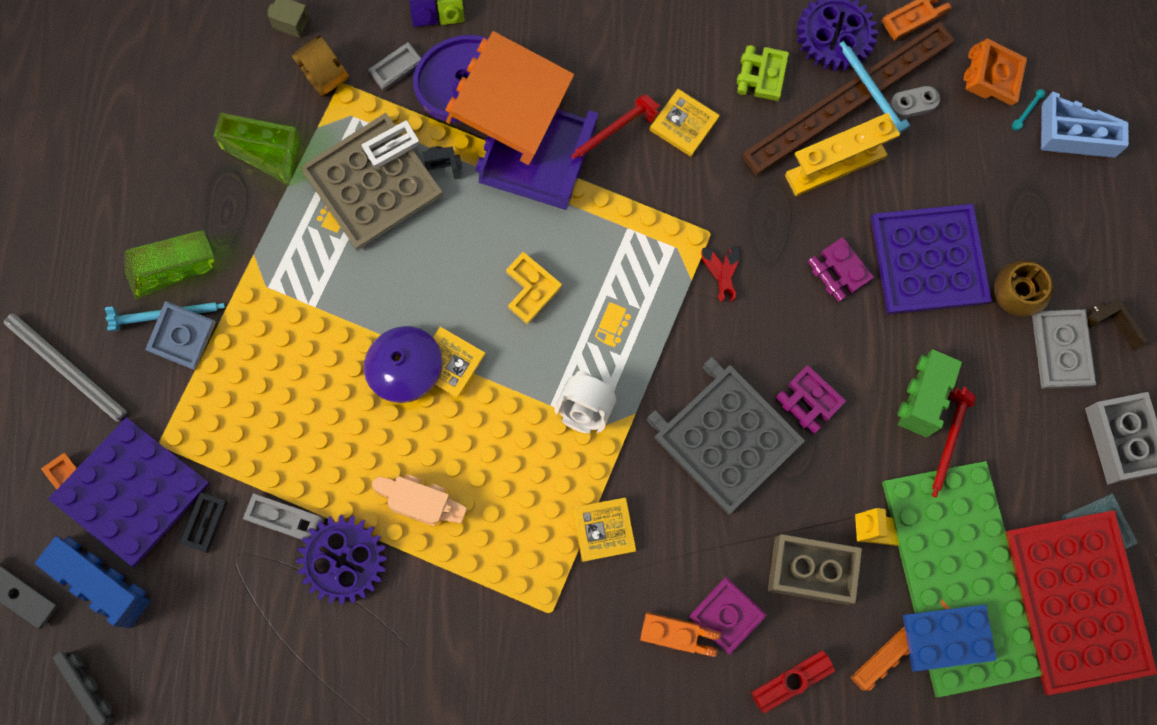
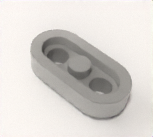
M924 86L895 94L889 105L899 119H905L934 111L940 102V95L936 89ZM924 95L929 96L931 100H926ZM900 101H905L907 106L902 105Z

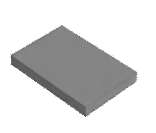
M1086 309L1041 311L1032 315L1041 389L1095 386L1096 379Z

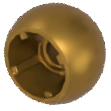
M1019 260L1005 266L998 274L994 283V294L998 304L1006 312L1019 317L1032 316L1041 312L1049 304L1054 292L1053 281L1049 272L1042 265L1030 260ZM1015 288H1019L1023 292V296L1018 295Z

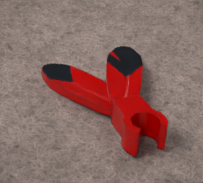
M732 246L727 251L723 264L713 251L703 248L701 250L702 260L713 276L719 281V301L722 302L725 299L724 292H727L732 302L736 297V291L733 288L731 277L740 257L738 247Z

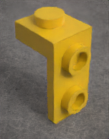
M875 508L855 514L858 542L899 545L893 518L886 517L885 509Z

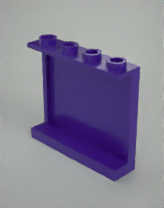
M557 109L529 165L520 161L523 153L488 136L484 145L485 156L484 158H479L476 166V172L479 173V183L567 210L586 154H584L582 157L578 156L573 159L571 155L575 153L578 147L593 137L599 113L589 110L587 117L584 118Z

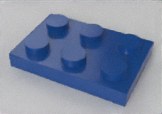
M986 605L902 615L912 671L997 661Z

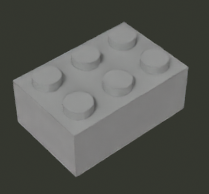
M1149 392L1100 401L1085 408L1107 485L1157 475V419Z

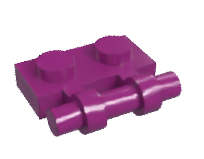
M843 237L821 252L825 262L821 263L816 255L808 260V263L813 268V274L816 277H820L827 286L826 291L830 296L833 295L838 302L847 297L842 290L843 287H846L853 294L874 278ZM830 268H832L839 280H834L828 272Z
M808 365L788 384L795 393L790 397L782 390L776 397L783 404L782 407L787 412L790 410L801 421L800 424L804 428L808 427L814 434L822 427L814 419L820 415L825 421H828L846 402ZM801 398L813 408L809 413L797 404Z

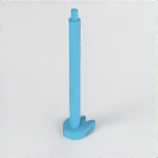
M842 41L840 43V46L843 48L842 52L884 114L889 113L900 134L910 127L907 119L899 120L853 50Z
M214 302L185 306L183 308L200 314L218 311V309L225 308V304ZM113 306L105 307L106 321L108 322L107 330L111 332L120 331L121 324L157 320L161 310L119 316L118 311Z

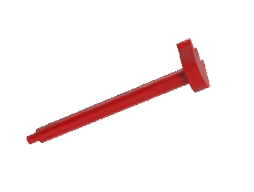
M647 95L640 96L635 101V108L578 147L571 157L573 159L578 156L582 157L640 114L651 123L656 119L655 116L659 114L656 109L660 105Z
M955 387L948 396L958 406L932 486V497L937 498L939 491L942 490L967 407H973L976 401V396L966 387H963V390Z

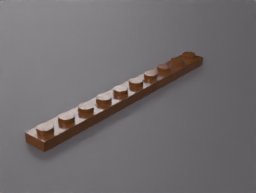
M939 22L868 69L867 73L880 92H883L953 45L955 40ZM858 76L743 152L741 157L753 173L758 176L871 100L873 96Z

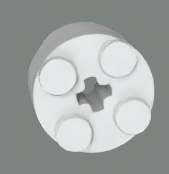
M577 371L574 376L567 380L555 405L556 415L560 413L563 416L562 422L573 430L588 434L591 430L597 429V433L602 432L616 403V395L614 393L616 388L609 382H602L597 378L591 377L585 371Z

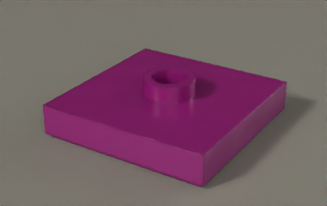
M726 576L689 617L696 624H700V627L721 632L720 639L714 641L730 655L767 616V613Z

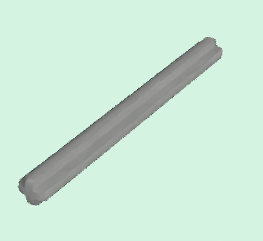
M14 313L9 314L4 320V324L112 419L119 422L127 414V411L17 315Z

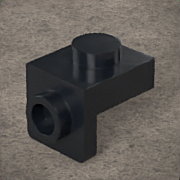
M435 146L429 148L428 151L422 152L427 170L452 166L454 179H459L458 170H462L460 154L454 155L453 146L445 148Z

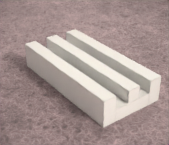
M406 120L363 143L362 148L373 167L377 169L419 146L420 143ZM407 131L405 135L395 140H392L386 143V145H384L383 147L371 152V149L401 134L402 132Z

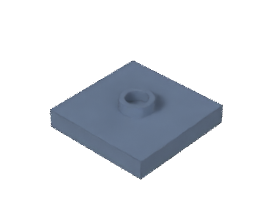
M165 301L145 350L196 370L217 321Z

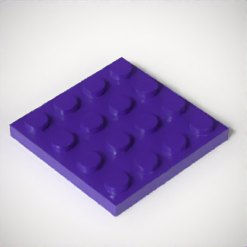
M973 204L872 214L871 223L887 315L985 305L992 301Z
M126 417L48 499L132 568H135L197 500L200 492L203 493L210 484Z

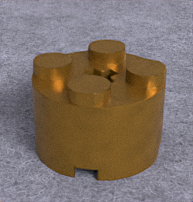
M318 35L291 55L321 97L350 78L321 35Z

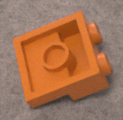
M990 39L974 45L968 55L969 59L972 60L971 65L964 74V80L967 82L966 90L984 99L993 96L1009 105L1018 103L1027 58Z

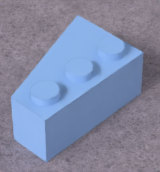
M1052 92L1042 103L1041 150L1116 158L1128 147V122L1099 110L1095 112L1087 109L1078 101L1070 102L1059 97L1060 94Z

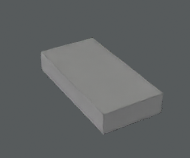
M407 42L368 69V72L384 92L416 69L421 57L410 43Z

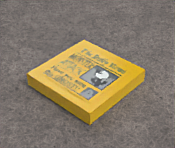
M677 89L650 126V131L692 157L720 115Z
M439 327L433 338L441 350L443 364L441 374L435 386L458 399L486 354L446 329Z
M626 498L572 508L582 562L636 551Z

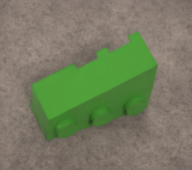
M933 349L926 355H921L916 369L919 370L916 379L912 378L907 388V393H910L907 402L903 401L897 413V416L900 417L898 425L926 438L940 430L944 421L940 420L943 408L947 410L950 401L947 398L951 389H954L962 362Z

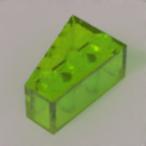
M220 113L214 132V138L220 148L289 186L301 142L296 127Z
M204 230L125 250L124 272L133 296L137 299L196 274L208 272L213 268L214 255Z

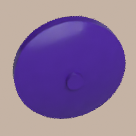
M478 35L452 37L432 47L420 59L414 71L413 87L420 105L427 113L437 119L447 120L449 112L445 111L452 97L457 99L459 92L456 89L462 77L468 78L470 72L467 71V68L473 57L478 59L481 53L477 52L483 38L486 37ZM454 117L451 120V122H461L460 120Z

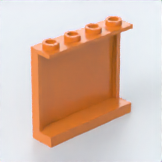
M492 31L489 39L483 38L477 50V52L481 53L478 59L472 58L467 68V71L470 72L468 78L462 77L456 89L459 92L457 99L454 97L450 99L445 110L449 112L446 123L449 124L453 117L523 153L520 161L529 165L574 74Z

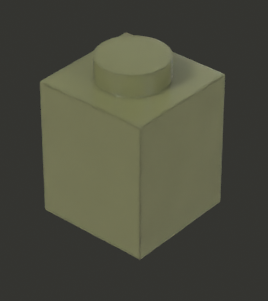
M275 0L274 3L270 4L267 12L273 29L298 38L301 37L310 18L306 5L293 0Z

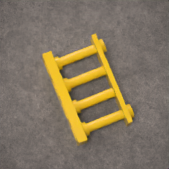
M886 113L795 152L800 166L787 171L785 177L795 196H800L885 159L887 153L882 144L898 138L900 133L889 113Z

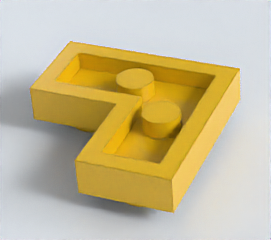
M524 252L506 269V273L524 288L508 305V309L528 325L562 288V284Z

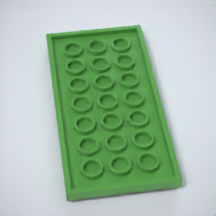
M987 461L948 468L942 490L939 491L937 498L932 497V486L937 471L883 481L882 485L890 517L893 518L899 542L898 549L914 613L944 610L945 608L941 605V599L950 609L986 605L997 661L929 669L935 697H943L1042 676Z

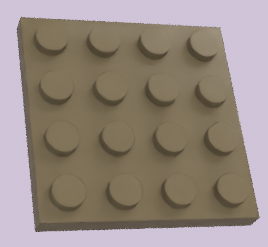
M387 113L379 116L300 166L304 176L357 251L443 196L442 190L413 150L402 154L377 169L373 167L362 148V144L395 127ZM399 134L391 138L390 140L380 144L379 146L371 149V152L383 147L384 145H386V143L401 137L402 134Z

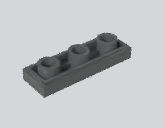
M0 565V602L36 628L42 629L59 605ZM19 590V596L15 598V592Z
M59 652L53 656L52 659L94 725H110L113 723L114 719L111 715L113 708L106 699L101 700L96 692L99 687L96 681L91 676H86L81 667L84 666V663L79 655L75 652Z

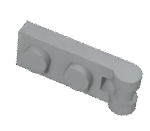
M254 493L243 517L248 522L301 540L304 536L312 538L309 529L312 527L318 531V521L325 522L323 517ZM303 520L310 522L306 532L299 530Z

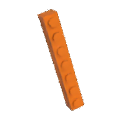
M941 599V605L945 608L944 610L950 609ZM903 627L850 677L862 691H870L876 685L875 681L878 678H884L888 674L887 670L891 666L895 667L900 662L899 658L901 656L909 654L905 628Z

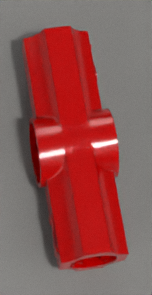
M821 650L796 666L783 671L779 676L753 690L751 694L757 706L764 714L791 697L803 693L806 688L832 674L835 670L829 657ZM790 674H795L799 679V685L794 690L790 689L787 685V678Z

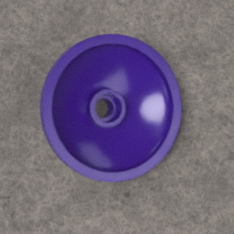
M401 326L390 329L381 334L368 349L364 360L365 379L373 392L386 401L407 403L417 400L427 394L438 381L443 364L442 353L435 339L420 328ZM397 355H401V359L399 361H394V358Z

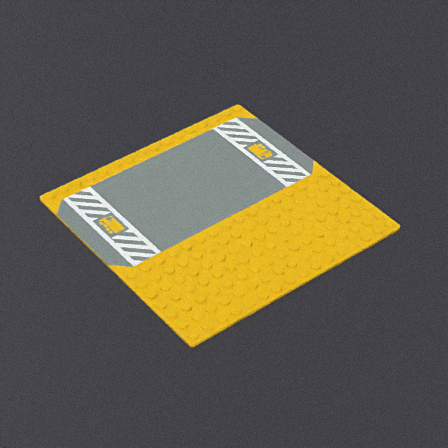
M342 83L338 86L159 444L173 453L328 519L329 516H332L335 522L339 521L341 514L344 515L345 522H349L351 516L354 515L355 524L357 525L364 519L365 524L363 528L368 529L374 526L371 535H381L378 541L543 612L551 613L555 608L579 551L572 508L599 503L701 260V250L706 248L709 241L710 232L579 178L567 210L480 184L476 166L479 158H484L485 140ZM384 113H387L395 126L407 120L420 143L419 146L412 150L424 167L423 151H428L429 148L441 146L442 148L453 146L454 155L460 154L462 170H458L459 179H454L452 166L427 170L442 190L443 196L358 251L354 248L300 169V166ZM407 131L402 132V136L405 135ZM522 252L526 253L562 284V288L528 325L508 309V305L524 288L506 273V269ZM396 327H417L426 331L432 337H434L439 327H442L482 350L486 355L458 399L434 385L427 394L417 400L407 403H393L375 394L365 379L364 360L368 349L381 334ZM397 355L394 358V361H399L401 359V355ZM577 371H585L591 377L597 378L602 382H609L616 388L614 392L616 403L602 432L597 433V429L591 430L588 434L573 430L562 422L563 416L560 413L558 415L555 413V405L567 380L574 376ZM407 474L420 479L421 485L430 487L431 484L439 485L446 489L445 493L449 494L450 499L467 508L466 515L462 524L442 520L441 524L434 527L393 512L388 505V498L374 491L372 481L379 476L395 481L397 476L405 478Z

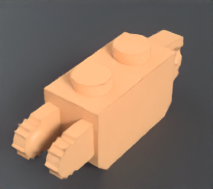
M407 474L405 478L397 476L395 481L380 476L372 481L374 491L388 498V505L393 512L430 526H437L441 524L442 520L462 524L466 515L467 508L450 499L449 494L445 493L446 489L439 485L431 484L430 487L421 485L420 479Z

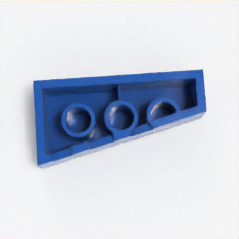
M55 536L34 564L58 583L64 586L69 584V591L76 597L86 602L91 600L92 603L89 607L96 613H101L108 617L106 621L111 625L131 628L151 602V600L144 596L147 592L135 583H132L131 586L123 581L125 576L115 568L111 567L108 570L102 566L103 560L90 551L88 554L84 553L79 549L82 544L72 537L67 536L65 539Z

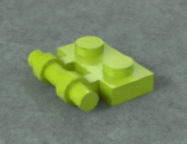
M747 46L745 54L741 58L742 70L741 74L737 77V93L746 95L748 87L752 86L756 87L755 97L779 101L789 52L764 47L762 56L755 55L756 48L754 46ZM753 66L760 67L758 76L751 75Z

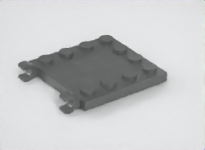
M711 357L702 368L707 374L715 378L713 382L669 423L656 410L647 417L646 421L659 432L654 439L730 515L805 440L731 365L724 370Z

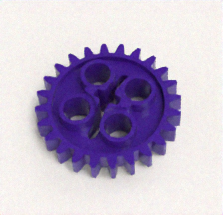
M816 0V4L811 1L808 9H803L802 17L799 18L797 23L799 25L796 33L799 34L797 43H804L801 47V52L809 51L807 59L815 57V66L823 62L824 70L829 65H832L834 72H836L838 66L841 65L843 70L846 71L850 62L840 46V43L844 41L847 46H850L859 61L863 63L866 57L870 56L872 48H874L877 42L875 38L878 34V31L874 30L877 22L870 21L873 13L865 14L867 5L857 6L859 0H855L853 3L850 0ZM840 14H843L844 19L838 33V38L835 42L834 50L831 51L829 49L835 34ZM824 16H829L833 20H828ZM848 23H852L856 27H851L848 25ZM817 37H822L826 41H820Z
M343 514L340 515L338 522H335L334 518L329 516L328 525H325L320 520L318 521V531L312 527L309 529L312 538L305 536L302 538V541L307 546L299 547L297 550L304 554V557L296 560L297 563L304 564V567L298 570V574L307 575L302 584L310 582L313 584L310 588V593L317 589L320 591L319 600L325 595H329V604H332L335 597H339L341 605L344 604L345 597H349L351 602L355 603V594L358 593L364 599L366 598L364 589L367 588L374 591L375 587L372 581L381 582L382 578L376 573L383 572L386 569L379 564V562L387 560V556L379 554L380 551L385 549V545H377L376 543L381 538V535H371L374 526L368 529L363 528L365 524L364 519L357 525L355 524L354 515L351 516L349 522H345ZM334 533L341 534L344 538V545L339 548L333 547L329 542L330 535ZM324 546L338 556L346 553V560L363 567L364 571L359 572L347 563H343L341 566L338 565V559L322 552L320 547ZM360 546L365 547L369 552L368 558L363 561L357 560L353 555V550ZM319 558L328 559L331 565L330 569L326 572L319 571L315 565L316 560ZM344 571H350L354 574L355 581L350 585H345L340 581V574Z

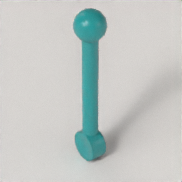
M1043 89L1036 91V97L1021 117L1012 123L1011 127L1013 130L1018 131L1022 128V122L1037 102L1045 97L1046 93Z

